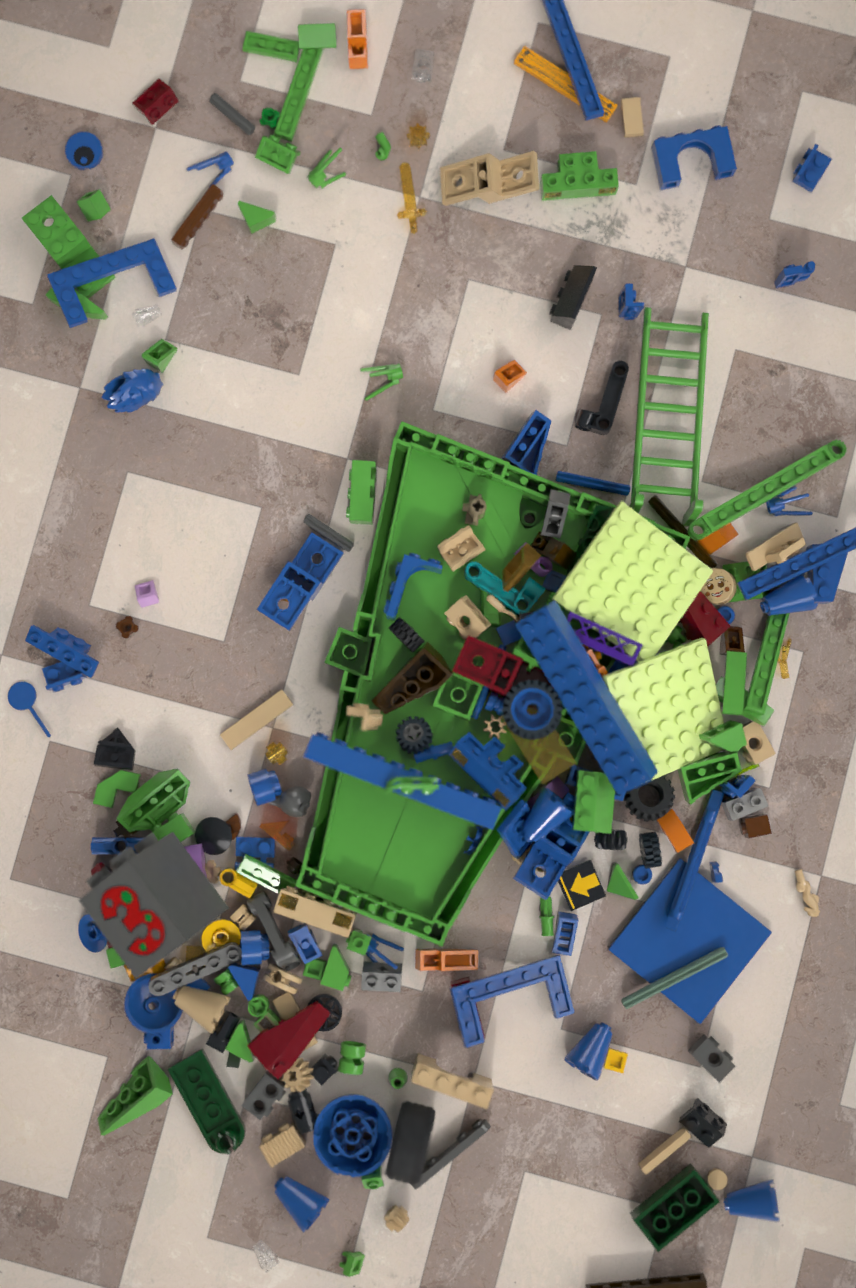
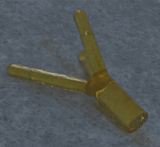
M788 639L787 645L782 646V659L778 658L782 679L790 678L787 658L792 642L791 639Z

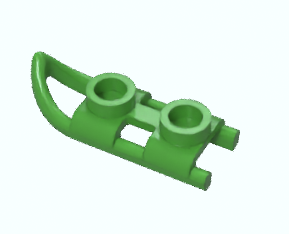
M395 777L386 784L385 794L395 789H401L403 794H411L414 789H421V793L429 795L435 789H439V784H433V782H437V777Z

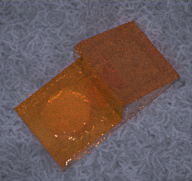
M290 820L265 822L259 826L288 851L295 846L294 838L287 832L284 834L281 832Z

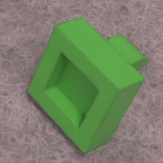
M350 1251L343 1252L342 1255L347 1258L346 1262L339 1263L340 1267L344 1268L343 1274L348 1277L360 1274L365 1254L360 1251L354 1253Z

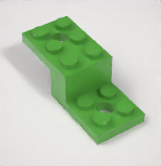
M52 195L22 217V220L61 269L99 257L85 236ZM46 219H53V224L45 226L44 222ZM113 274L76 288L83 296L89 299L116 277Z

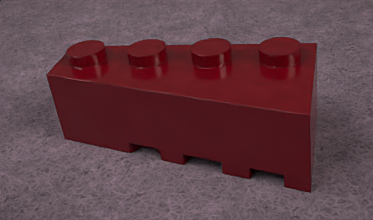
M701 590L678 622L682 623L686 631L684 634L688 640L694 641L704 638L706 639L707 647L730 627L729 623Z

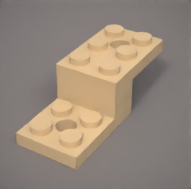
M535 151L504 160H499L488 153L440 167L442 204L445 206L476 197L490 204L539 190L538 162ZM523 171L522 177L517 180L518 172ZM462 178V183L456 186L458 179Z

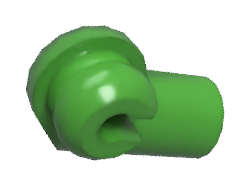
M381 132L375 137L380 145L375 155L377 159L383 161L388 158L391 145L384 133Z

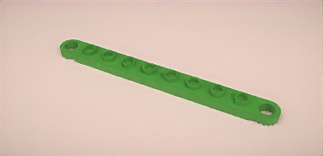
M833 440L704 514L689 525V536L694 540H702L835 463L846 454V444L844 445V442H841V440ZM837 446L841 450V453L835 454V452H833L832 447ZM700 526L703 533L699 535L696 532L694 533L693 527Z

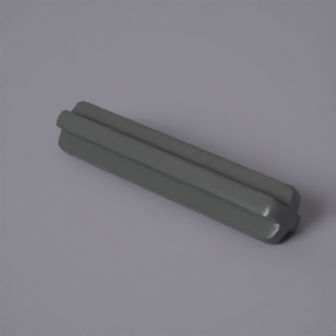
M217 93L210 96L209 102L247 135L254 133L256 127Z
M311 514L306 515L304 518L306 525L347 552L352 550L353 542Z

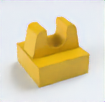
M609 1048L603 1067L623 1073L628 1053Z

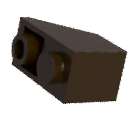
M539 531L530 546L541 556L548 558L554 564L567 570L577 553L565 543L553 537L541 535L542 532Z

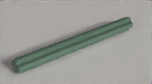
M720 947L622 998L621 1002L628 1009L727 958L728 953L724 947Z

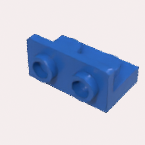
M815 144L813 149L808 148L803 156L805 162L803 165L799 163L793 173L796 176L792 181L811 193L832 161L830 157L817 150L819 146Z
M625 283L618 295L619 318H624L625 320H634L644 308L643 302H635L636 290H633L632 283Z
M63 662L42 668L47 686H45L46 690H53V693L64 690V686L71 684V686L83 683L82 680L87 678L86 675Z
M737 775L731 784L729 782L719 784L722 787L720 791L727 797L741 798L756 780L751 775Z

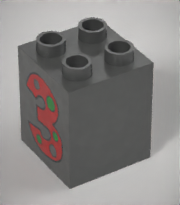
M173 832L160 840L157 839L154 833L149 834L134 846L138 853L137 855L131 847L119 853L110 861L112 863L110 868L113 873H110L107 867H104L91 876L86 882L92 890L79 900L136 979L229 909Z

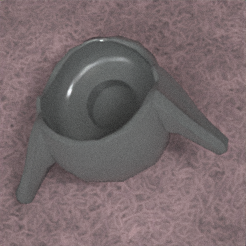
M301 786L291 787L285 790L275 801L269 802V804L281 808L290 817H301L306 815L307 809L310 807L311 792Z

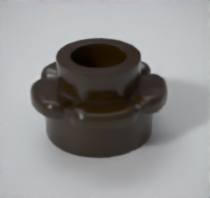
M295 857L287 860V869L292 874H300L303 863Z

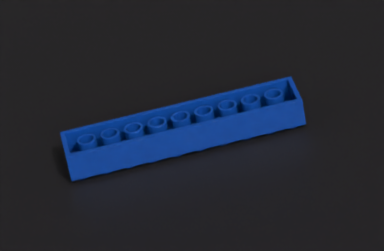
M556 600L515 624L617 794L621 795L651 781L658 773L656 766L609 691Z
M318 731L316 735L311 734L303 754L304 758L385 788L386 784L395 777H423V772L411 767L409 771L403 769V764L393 760L389 764L384 762L385 758L373 753L371 757L366 755L367 751L356 746L353 749L348 748V743L335 739V742L328 740V735ZM437 778V782H433V784H439V789H435L429 795L421 793V789H414L411 794H403L401 789L392 790L395 793L493 830L501 807L496 805L497 801L486 796L480 799L478 798L479 794L465 789L464 792L459 791V786L446 782V785L441 784L442 780Z

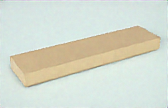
M282 689L221 733L220 736L230 750H233L294 704Z

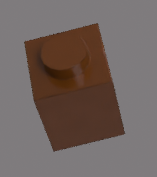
M767 814L741 818L739 828L745 838L772 834Z

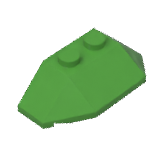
M178 768L158 772L127 798L116 818L117 821L129 832L151 829L164 822L186 803L190 781Z

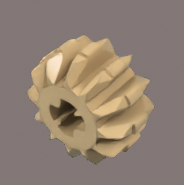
M301 1057L296 1060L280 1080L286 1082L284 1088H290L291 1092H301L311 1085L310 1080L314 1076L310 1072L314 1068L308 1067L310 1061H304Z

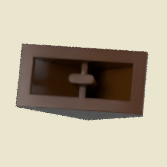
M730 626L722 634L719 655H726L727 651L745 652L742 627Z

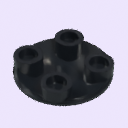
M207 817L197 825L195 841L197 844H202L203 851L206 854H222L231 845L232 827L220 818Z

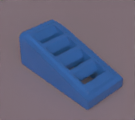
M558 912L552 953L572 956L579 921L577 914ZM561 928L571 929V932L561 930ZM560 936L570 937V939H562ZM558 943L567 944L568 948L558 946Z

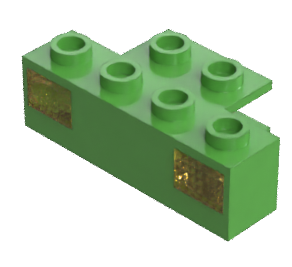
M597 151L559 154V160L557 161L558 173L542 174L540 181L542 201L616 195L619 187L617 168L598 169Z

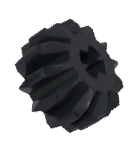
M612 829L611 834L595 832L594 836L595 847L605 850H624L628 840L627 832Z

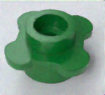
M264 108L262 110V118L259 120L260 124L276 128L280 112L272 108Z

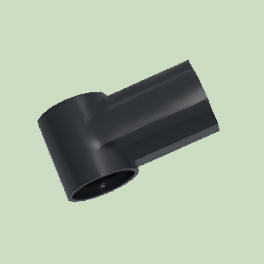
M226 1010L213 1034L211 1033L206 1045L223 1054L240 1017Z

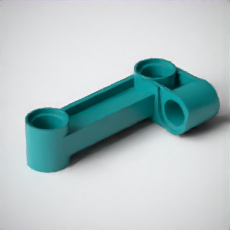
M478 562L469 563L464 571L467 581L472 582L489 595L494 596L518 616L520 613H527L546 589L529 577L520 592L514 588L506 592L503 589V581L482 567ZM470 568L477 569L478 576H471L468 570ZM517 602H524L526 610H520L517 607Z

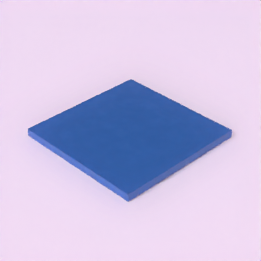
M679 858L608 950L651 984L716 949L724 947L728 953L727 958L661 991L663 995L701 1024L772 932L699 873H697L677 930L673 931L666 928L669 920L668 915L686 862Z

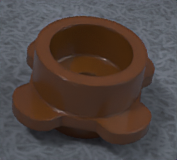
M126 616L125 619L116 623V629L122 633V637L125 639L129 638L133 632L136 633L139 630L138 625L134 624L131 616Z

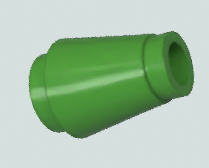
M395 1068L390 1071L388 1080L395 1089H400L407 1083L408 1076L405 1070ZM395 1079H400L401 1082L397 1083Z

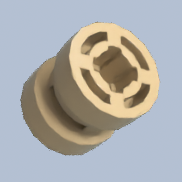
M244 904L230 917L233 922L239 924V928L242 931L257 918L254 914L248 912V908Z

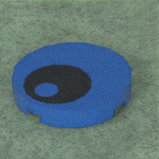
M79 132L68 139L65 146V154L73 167L79 170L93 169L103 158V147L95 135L89 132Z

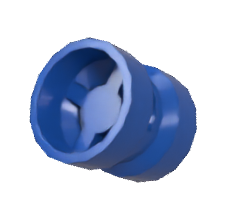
M492 691L484 709L488 711L494 710L497 715L503 716L505 697H498V693Z

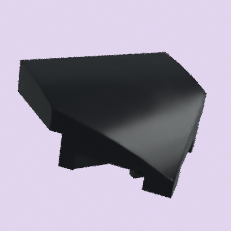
M116 728L113 733L98 742L94 766L133 770L136 751L120 729Z

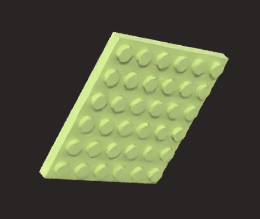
M621 501L552 599L556 600L558 604L569 612L578 614L643 644L636 659L637 662H641L656 655L713 570ZM591 627L593 630L599 633L598 628ZM610 635L608 637H605L612 644L618 645V641L615 636ZM629 643L622 647L625 653L632 656L637 646Z
M699 638L638 662L633 666H628L603 676L609 691L658 770V773L652 780L723 750L699 737L700 734L724 723L706 639Z

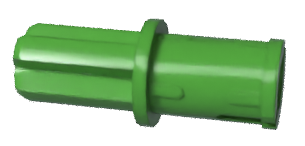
M548 897L547 900L540 898L541 915L539 918H541V936H553L554 915H552V898Z

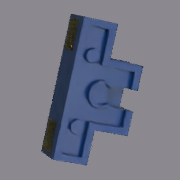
M469 732L457 741L449 756L497 801L504 810H507L526 789L514 774L523 766V763L514 754L506 762H501L497 756L505 746L496 737L483 746Z

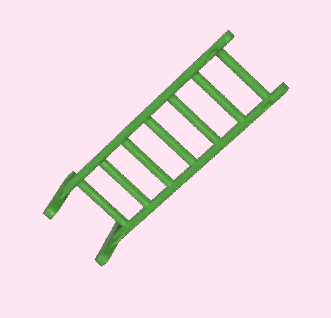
M645 307L632 492L629 507L639 513L644 503V494H639V492L690 496V507L682 519V525L689 527L703 509V500L698 499L709 313L702 312L701 326L651 321L652 308ZM650 329L700 333L699 352L649 348ZM648 355L699 360L698 378L647 375ZM646 382L697 387L696 406L645 402ZM646 409L695 414L694 434L643 429L644 411ZM643 437L694 441L692 461L641 456ZM641 464L692 469L691 489L640 484Z

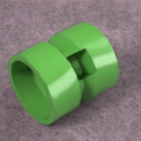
M355 1041L341 1042L340 1054L343 1057L339 1059L338 1071L350 1075L363 1074L364 1061L362 1058L365 1057L366 1044Z

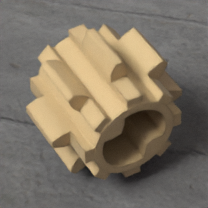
M491 715L490 722L484 721L488 728H485L483 731L490 732L489 738L494 734L500 739V732L506 734L503 726L507 724L500 721L502 716L494 719V716ZM494 721L498 722V726L501 728L496 733L491 731L492 727L490 726Z
M395 1204L384 1216L385 1226L391 1232L395 1230L398 1233L409 1222L408 1212L402 1205L398 1207Z

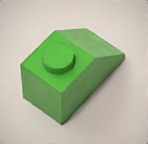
M732 720L699 735L700 739L730 753L737 752L741 747L747 745L742 723Z
M337 944L332 946L320 984L343 991L344 986H349L352 976L348 975L350 969Z

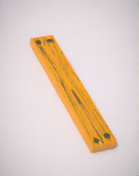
M524 46L514 60V64L580 106L569 74ZM598 93L604 109V115L598 118L607 123L618 105Z

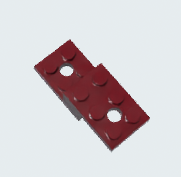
M469 635L452 672L488 687L490 691H494L506 697L511 688L526 680H539L553 688L543 670L533 666L531 671L528 672L526 670L529 664L523 662L522 658ZM476 656H481L484 659V664L481 667L473 665V659ZM536 705L528 706L529 708L538 711V707Z

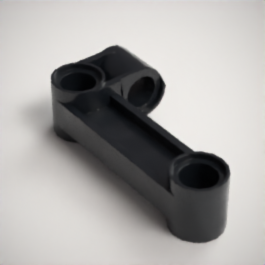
M619 360L613 364L599 412L595 413L579 409L575 428L599 435H607L610 432L629 371L626 362ZM616 368H621V369H623V370H624V374H622V375L616 374L615 369H616ZM605 421L609 427L603 429L598 423Z

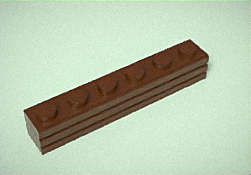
M214 184L210 186L171 240L174 245L182 250L188 246L190 239L194 238L196 231L209 218L210 212L215 210L216 204L223 199L224 194L220 188Z

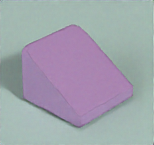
M153 580L135 585L137 601L142 608L159 603Z

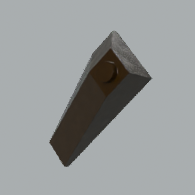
M426 642L371 702L386 715L416 698L418 699L431 691L439 689L453 675V672L443 656Z

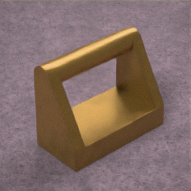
M528 543L519 550L502 571L503 589L506 592H509L541 557Z

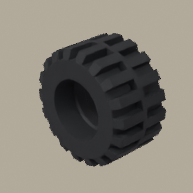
M663 775L627 791L624 801H626V809L629 808L630 810L629 813L637 816V819H644L647 822L649 820L655 821L667 814L670 808H672L673 800L675 799V795H673L675 789L674 786L671 787L670 784L672 782L670 779L666 780V776ZM649 785L658 791L660 801L656 806L649 807L640 801L638 791L642 786Z

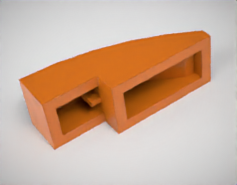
M365 9L347 10L349 69H367Z
M415 949V969L419 971L478 970V950Z

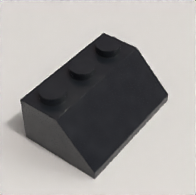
M574 265L572 271H567L564 278L566 285L564 288L560 287L557 294L559 301L557 305L553 304L549 314L552 315L550 322L569 330L572 329L593 281L597 267Z

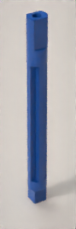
M711 790L668 915L669 920L666 928L676 931L679 921L682 920L724 797L722 792Z

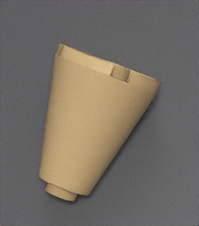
M188 986L177 988L173 996L175 1005L212 1034L225 1012V1005L228 1006L230 997L227 995Z

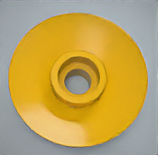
M226 919L215 920L208 924L201 937L202 945L206 952L230 942L239 944L241 940L237 925ZM219 933L224 934L221 938H218L217 935Z

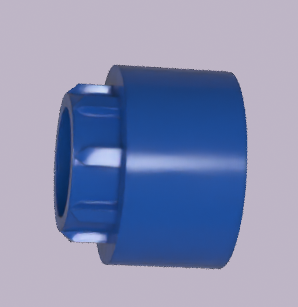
M266 769L247 774L257 806L275 801L276 796L281 795L280 783L274 770L267 772Z
M260 930L240 931L241 965L262 964V960L269 958L268 934H261Z

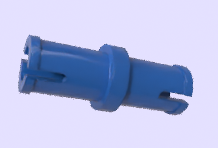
M452 741L437 746L434 744L430 745L428 749H423V753L418 751V754L414 755L416 763L430 759L437 760L438 757L448 755L453 749Z

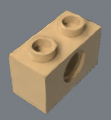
M467 595L460 598L444 613L447 616V621L451 625L456 626L460 631V636L465 641L468 635L477 638L492 625ZM463 616H467L470 619V625L463 621Z
M750 721L742 726L747 745L742 747L744 751L742 754L747 763L757 765L776 754L760 724ZM751 738H754L757 743L753 749L749 746Z

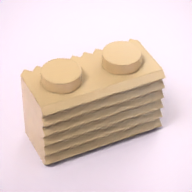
M288 1122L278 1128L279 1132L274 1135L269 1133L261 1139L262 1142L259 1148L271 1168L305 1147L306 1141L302 1134H299L298 1130H296L294 1122L290 1125Z

